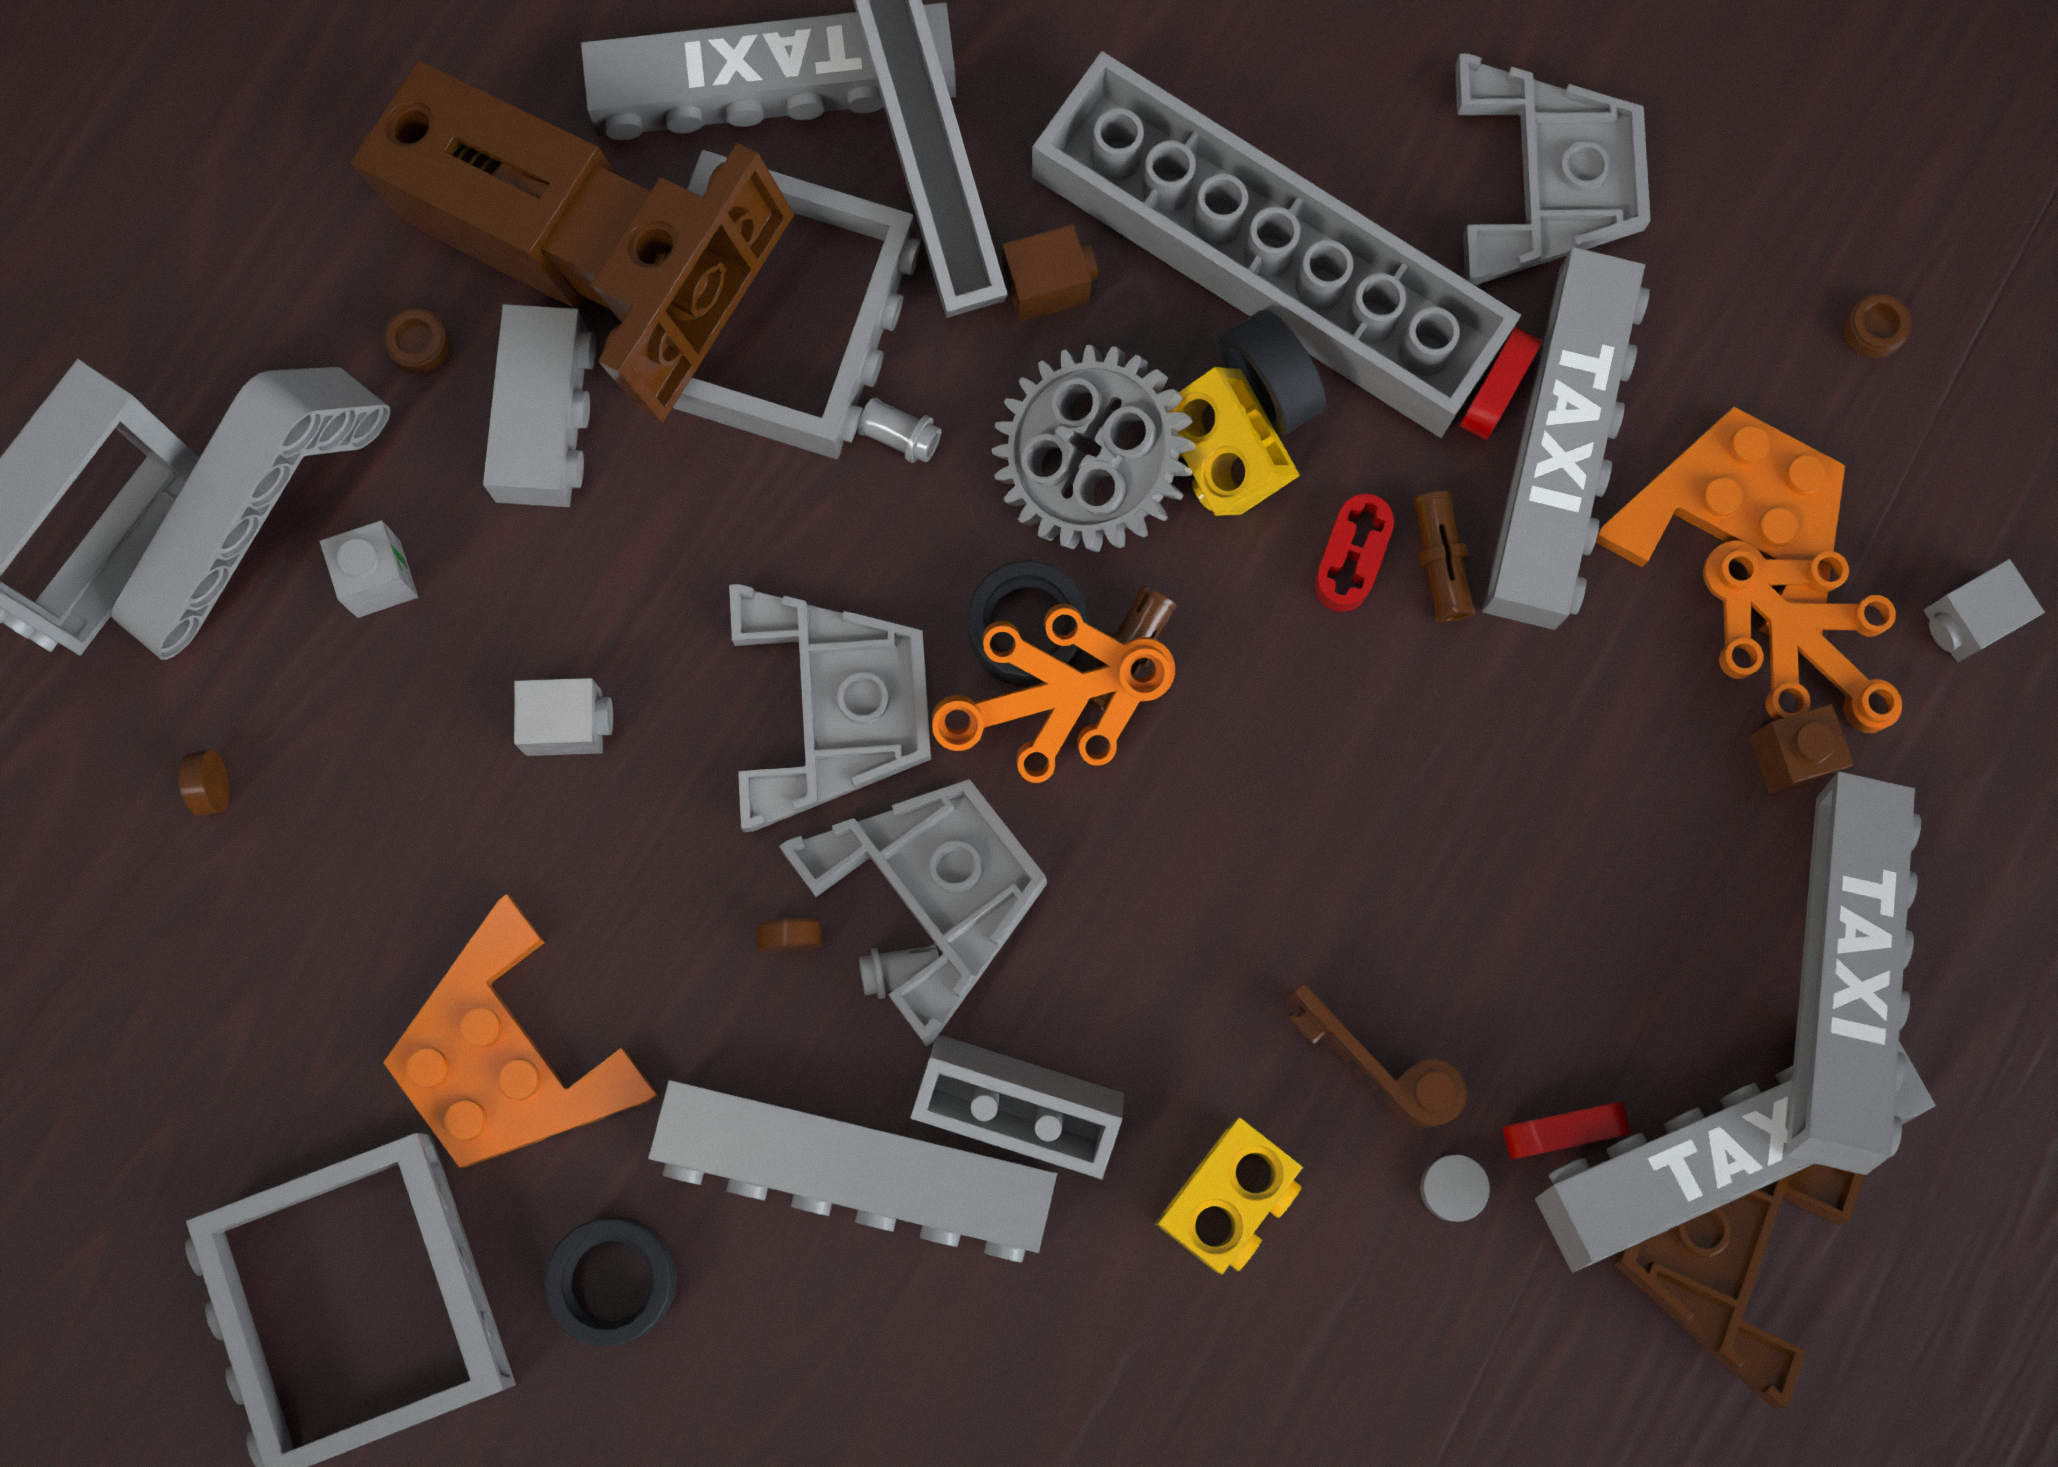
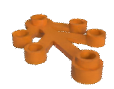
M1743 541L1725 542L1708 555L1703 568L1704 580L1710 592L1723 601L1725 647L1720 653L1719 663L1725 674L1735 679H1743L1761 667L1764 659L1762 648L1756 641L1751 639V606L1768 621L1771 691L1766 698V710L1771 718L1776 721L1809 710V693L1799 684V651L1846 696L1843 712L1846 720L1853 728L1863 733H1876L1893 725L1898 720L1902 711V700L1897 689L1884 680H1869L1817 631L1856 630L1861 635L1867 637L1877 636L1888 630L1895 621L1896 611L1891 601L1880 595H1871L1857 604L1788 603L1771 587L1777 585L1808 584L1817 592H1831L1842 585L1849 575L1848 563L1842 555L1834 551H1824L1811 560L1765 559L1756 547ZM1736 561L1744 565L1747 571L1746 580H1736L1730 575L1728 569L1730 562ZM1819 563H1828L1835 571V580L1833 582L1826 581L1820 577L1818 573ZM1866 606L1874 607L1880 612L1882 617L1880 626L1872 625L1866 620L1864 615ZM1734 648H1741L1749 654L1751 661L1748 668L1738 667L1732 659ZM1781 692L1789 693L1795 698L1797 708L1794 713H1788L1780 707L1779 695ZM1871 693L1878 694L1885 700L1886 711L1884 714H1878L1871 709L1869 705Z
M1069 604L1055 605L1047 612L1044 619V626L1049 639L1060 646L1075 644L1107 664L1106 666L1081 672L1021 639L1018 629L1013 624L1007 621H997L985 629L982 637L983 648L988 658L997 663L1009 662L1045 683L977 702L963 695L946 697L937 704L933 711V734L943 747L953 751H963L973 747L980 740L985 727L1052 709L1035 740L1023 744L1016 756L1020 775L1029 782L1040 783L1049 779L1054 773L1055 757L1088 700L1114 692L1098 724H1090L1083 728L1077 739L1082 759L1090 765L1102 766L1114 758L1117 751L1116 740L1138 703L1159 698L1172 685L1175 677L1173 656L1169 649L1156 639L1137 637L1122 643L1084 622L1080 612L1074 606ZM1067 614L1076 620L1074 630L1067 635L1057 634L1052 629L1053 621L1060 615ZM999 632L1009 633L1014 638L1013 646L1006 652H997L990 646L991 638ZM1140 658H1148L1154 662L1152 673L1144 678H1138L1131 674L1132 664ZM953 710H962L969 715V722L961 729H953L945 722L948 713ZM1095 735H1102L1109 740L1107 749L1100 754H1092L1085 749L1087 741ZM1034 752L1044 754L1048 758L1046 766L1039 771L1027 769L1024 766V761L1029 754Z

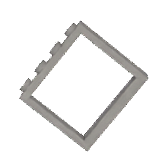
M702 150L687 190L703 197L707 191L712 172L720 163L725 162L728 157ZM769 170L794 213L884 241L823 417L810 415L695 378H691L673 408L838 460L844 441L852 443L855 432L858 431L859 420L864 410L862 407L857 406L864 385L873 387L877 381L883 361V351L877 350L883 330L893 331L896 326L903 302V295L897 294V290L903 273L913 275L917 266V255L922 240L915 238L913 214Z
M79 359L75 361L0 457V576L115 428L147 457L35 602L0 580V623H4L25 638H30L49 652L54 649L57 643H60L81 656L112 615V609L117 598L200 458L133 395Z
M415 1133L186 1221L191 1235L185 1242L187 1258L193 1271L198 1276L204 1277L211 1301L207 1302L205 1306L207 1321L216 1339L224 1340L231 1365L226 1368L228 1388L235 1402L238 1405L244 1404L252 1428L247 1433V1446L256 1467H309L516 1386L431 1134ZM399 1165L471 1381L294 1449L225 1231Z

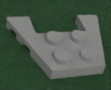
M1459 54L1455 64L1457 115H1519L1521 117L1526 224L1467 225L1463 233L1465 280L1476 286L1567 256L1572 247L1586 250L1646 229L1651 219L1644 106L1568 84L1566 89L1534 80L1533 73L1514 67H1511L1510 71L1507 72L1481 64V57L1471 54Z
M740 584L729 585L731 632L734 646L799 642L806 764L804 767L738 771L741 829L743 832H754L931 760L923 630L847 611L840 613L808 605L806 601L788 596L780 598L754 591L752 587Z
M970 779L894 804L891 811L858 822L853 818L832 825L833 830L805 840H803L802 836L787 840L779 846L815 897L871 859L942 952L939 958L888 994L925 1046H928L936 1039L1047 885L1044 873Z

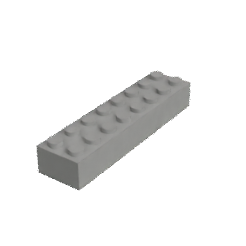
M1103 51L1097 56L1032 147V178L1248 316H1252L1262 310H1269L1279 316L1295 333L1308 354L1440 438H1442L1521 317L1513 309Z

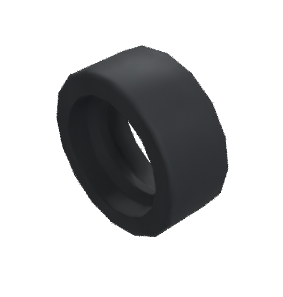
M1269 310L1258 311L1221 335L1219 346L1225 367L1242 370L1277 435H1287L1323 412L1326 398L1318 371L1298 337L1279 316Z
M1024 560L1004 564L985 576L972 594L967 615V627L971 649L986 671L1002 682L1029 687L1045 682L1009 662L997 663L992 661L985 654L983 648V633L990 625L992 610L1000 598L1013 590L1032 588L1045 592L1054 598L1057 604L1074 606L1086 623L1088 622L1084 597L1069 576L1051 564ZM1066 614L1063 615L1065 622L1063 635L1071 633L1076 626V620ZM992 637L990 641L991 648L997 652H1004ZM1075 644L1069 646L1057 645L1049 654L1072 666L1081 654L1082 649Z
M597 1218L575 1227L556 1245L546 1266L544 1294L552 1317L569 1336L591 1346L617 1347L646 1336L666 1317L676 1295L677 1268L669 1246L653 1228L631 1218ZM605 1241H619L634 1247L646 1260L650 1272V1291L644 1304L632 1316L620 1321H601L588 1315L577 1303L572 1289L573 1272L580 1257L592 1246Z

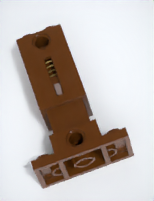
M419 60L406 80L399 84L394 92L392 101L372 131L363 138L358 152L350 162L354 169L402 221L574 309L578 308L584 297L611 309L622 324L617 325L608 335L604 352L598 362L642 413L661 423L667 418L794 216V212L760 155L738 143L726 161L720 163L712 172L707 191L703 197L662 177L659 178L650 191L619 176L598 146Z

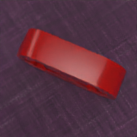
M1515 326L1459 427L1485 441L1488 440L1543 340Z
M1364 493L1353 496L1344 503L1334 522L1314 581L1317 598L1332 611L1347 612L1355 610L1363 604L1374 585L1394 526L1392 509L1385 500L1376 495ZM1363 511L1373 515L1372 525L1380 529V532L1371 530L1361 548L1351 544L1356 532V524L1349 521L1348 518L1358 519ZM1347 558L1356 562L1352 573V582L1360 585V589L1351 587L1346 595H1340L1334 591L1336 582L1328 578L1327 575H1338Z
M1623 1101L1502 1127L1510 1159L1532 1156L1631 1134Z

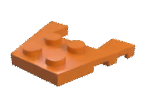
M1733 407L1598 531L1595 543L1642 568L1649 561L1669 521L1675 515L1724 542L1743 541L1756 547L1765 559L1811 560L1821 552L1834 551L1845 465ZM1821 562L1818 564V573L1826 581H1830L1832 567L1828 563ZM1808 584L1782 585L1778 592L1788 603H1827L1828 592H1817ZM1764 619L1759 631L1769 636V624ZM1817 630L1822 635L1823 630Z
M507 894L495 904L383 1062L460 1168H466L545 1140L544 1138L575 1127L599 1121L623 1110L647 1104L659 1096L623 1048L617 1050L572 1086L566 1087L492 987V982L545 943L512 897Z

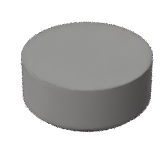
M1448 1155L1434 1160L1426 1168L1422 1175L1420 1191L1423 1202L1431 1213L1446 1221L1460 1222L1472 1219L1484 1209L1489 1198L1490 1185L1484 1169L1476 1161L1463 1155Z

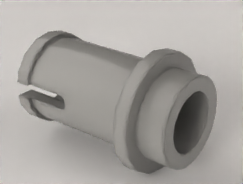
M876 397L870 399L858 424V434L869 436L904 452L906 461L911 463L918 459L928 462L939 444L942 433L941 428L933 425L932 417L924 415L919 419L882 402L881 399Z
M933 943L929 944V946L879 954L878 948H872L871 955L859 957L864 995L877 993L878 999L885 998V992L895 990L939 958L936 944Z

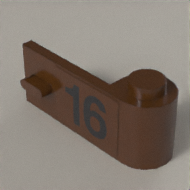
M1302 984L1286 998L1299 1013L1296 1016L1291 1012L1287 1016L1296 1028L1313 1045L1323 1038L1383 1104L1408 1126L1421 1129L1447 1124L1457 1118L1465 1107L1467 1097L1465 1080L1458 1069L1448 1062L1438 1059L1419 1061L1408 1065L1392 1077L1305 984Z

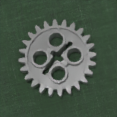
M1086 345L1082 363L1079 362L1073 353L1066 349L1061 351V369L1056 370L1043 360L1040 361L1038 365L1043 380L1035 384L1029 379L1021 377L1019 383L1027 395L1023 402L1006 398L1004 401L1005 405L1016 414L1013 422L1003 421L995 424L996 429L1009 436L1008 444L992 448V454L1009 462L1007 467L995 474V479L1005 484H1015V487L1004 497L1005 503L1014 507L1025 505L1018 518L1021 523L1031 527L1040 522L1038 536L1052 541L1060 532L1061 545L1073 550L1083 536L1085 547L1091 551L1099 552L1104 534L1112 545L1118 548L1125 547L1126 528H1129L1143 538L1146 537L1148 532L1144 517L1150 514L1165 521L1168 516L1159 502L1164 496L1181 500L1183 494L1171 484L1174 476L1192 475L1193 470L1178 461L1179 454L1196 448L1194 442L1178 436L1179 431L1193 423L1192 418L1182 412H1171L1183 400L1182 395L1175 389L1161 392L1168 379L1164 373L1156 369L1146 375L1148 367L1146 360L1135 355L1126 364L1125 353L1113 346L1107 353L1104 362L1100 350L1092 345ZM1091 393L1093 405L1090 413L1085 418L1074 421L1071 411L1073 403L1082 394ZM1121 399V407L1113 412V402ZM1136 421H1144L1146 425L1144 440L1138 447L1126 450L1123 445L1125 430ZM1090 440L1102 446L1097 457L1089 455L1084 451L1086 444ZM1054 448H1060L1063 459L1060 468L1053 475L1045 477L1042 472V462L1045 455ZM1112 476L1115 481L1113 497L1104 505L1096 506L1093 500L1095 485L1104 477ZM1073 485V495L1070 498H1066V489Z

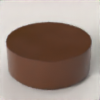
M1873 293L1861 298L1849 310L1843 323L1844 336L1849 346L1858 354L1868 358H1883L1891 355L1907 340L1911 331V317L1905 305L1897 298L1884 293Z
M422 308L405 309L394 315L384 330L383 342L388 355L399 368L406 372L414 374L430 372L440 366L448 355L450 348L448 332L440 319L428 310Z
M209 749L184 755L178 769V782L186 807L196 816L224 812L229 804L230 789L227 771L219 754Z
M790 918L762 922L756 927L757 951L790 952L821 947V923L813 918Z

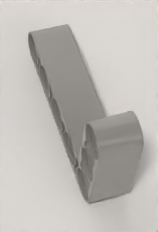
M340 367L273 370L259 373L251 378L235 397L117 598L111 615L114 621L161 660H167L180 653L198 633L303 456L358 450L365 447L385 427L390 417V407Z

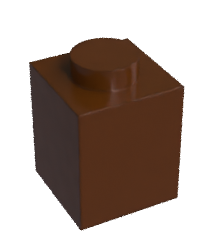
M1074 224L1002 244V268L1019 323L1089 304L1091 281L1099 278L1098 268L1090 243L1080 245Z
M1832 704L1772 721L1748 736L1769 796L1829 779L1836 775L1838 771L1842 772L1854 765Z

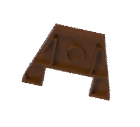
M1813 1164L1618 1252L1614 1265L1768 1405L1778 1410L1788 1408L1807 1350L1744 1322L1742 1319L1782 1200L1788 1201L1835 1224L1842 1225L1850 1222L1865 1175Z

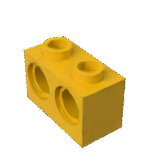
M1214 367L1179 392L1183 400L1171 412L1185 413L1192 418L1193 423L1179 431L1178 436L1187 438L1196 444L1194 450L1179 454V456L1184 458L1188 467L1193 470L1192 474L1195 479L1192 481V486L1197 498L1208 510L1213 511L1215 516L1242 515L1300 476L1241 369ZM1210 404L1215 412V423L1212 430L1207 433L1202 424V415L1205 408ZM1238 457L1245 466V477L1239 487L1235 485L1231 476L1232 465Z
M1240 1117L1233 1119L1154 1224L1216 1273L1223 1274L1229 1265L1235 1270L1240 1271L1262 1242V1239L1254 1234V1232L1268 1213L1271 1212L1279 1218L1299 1194L1302 1186L1295 1182L1294 1179L1303 1167ZM1247 1154L1260 1156L1266 1161L1270 1169V1179L1267 1186L1257 1193H1250L1244 1190L1236 1178L1237 1165ZM1211 1206L1222 1209L1229 1217L1231 1225L1227 1239L1216 1246H1208L1203 1243L1195 1229L1198 1215L1204 1209Z

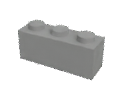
M503 304L483 480L484 487L496 503L570 507L572 488H580L582 485L584 458L583 452L576 450L578 428H587L589 422L590 397L588 391L582 390L584 369H593L596 338L594 332L588 331L578 309Z
M939 1034L934 1042L911 1119L1102 1179L1123 1119L1124 1093Z

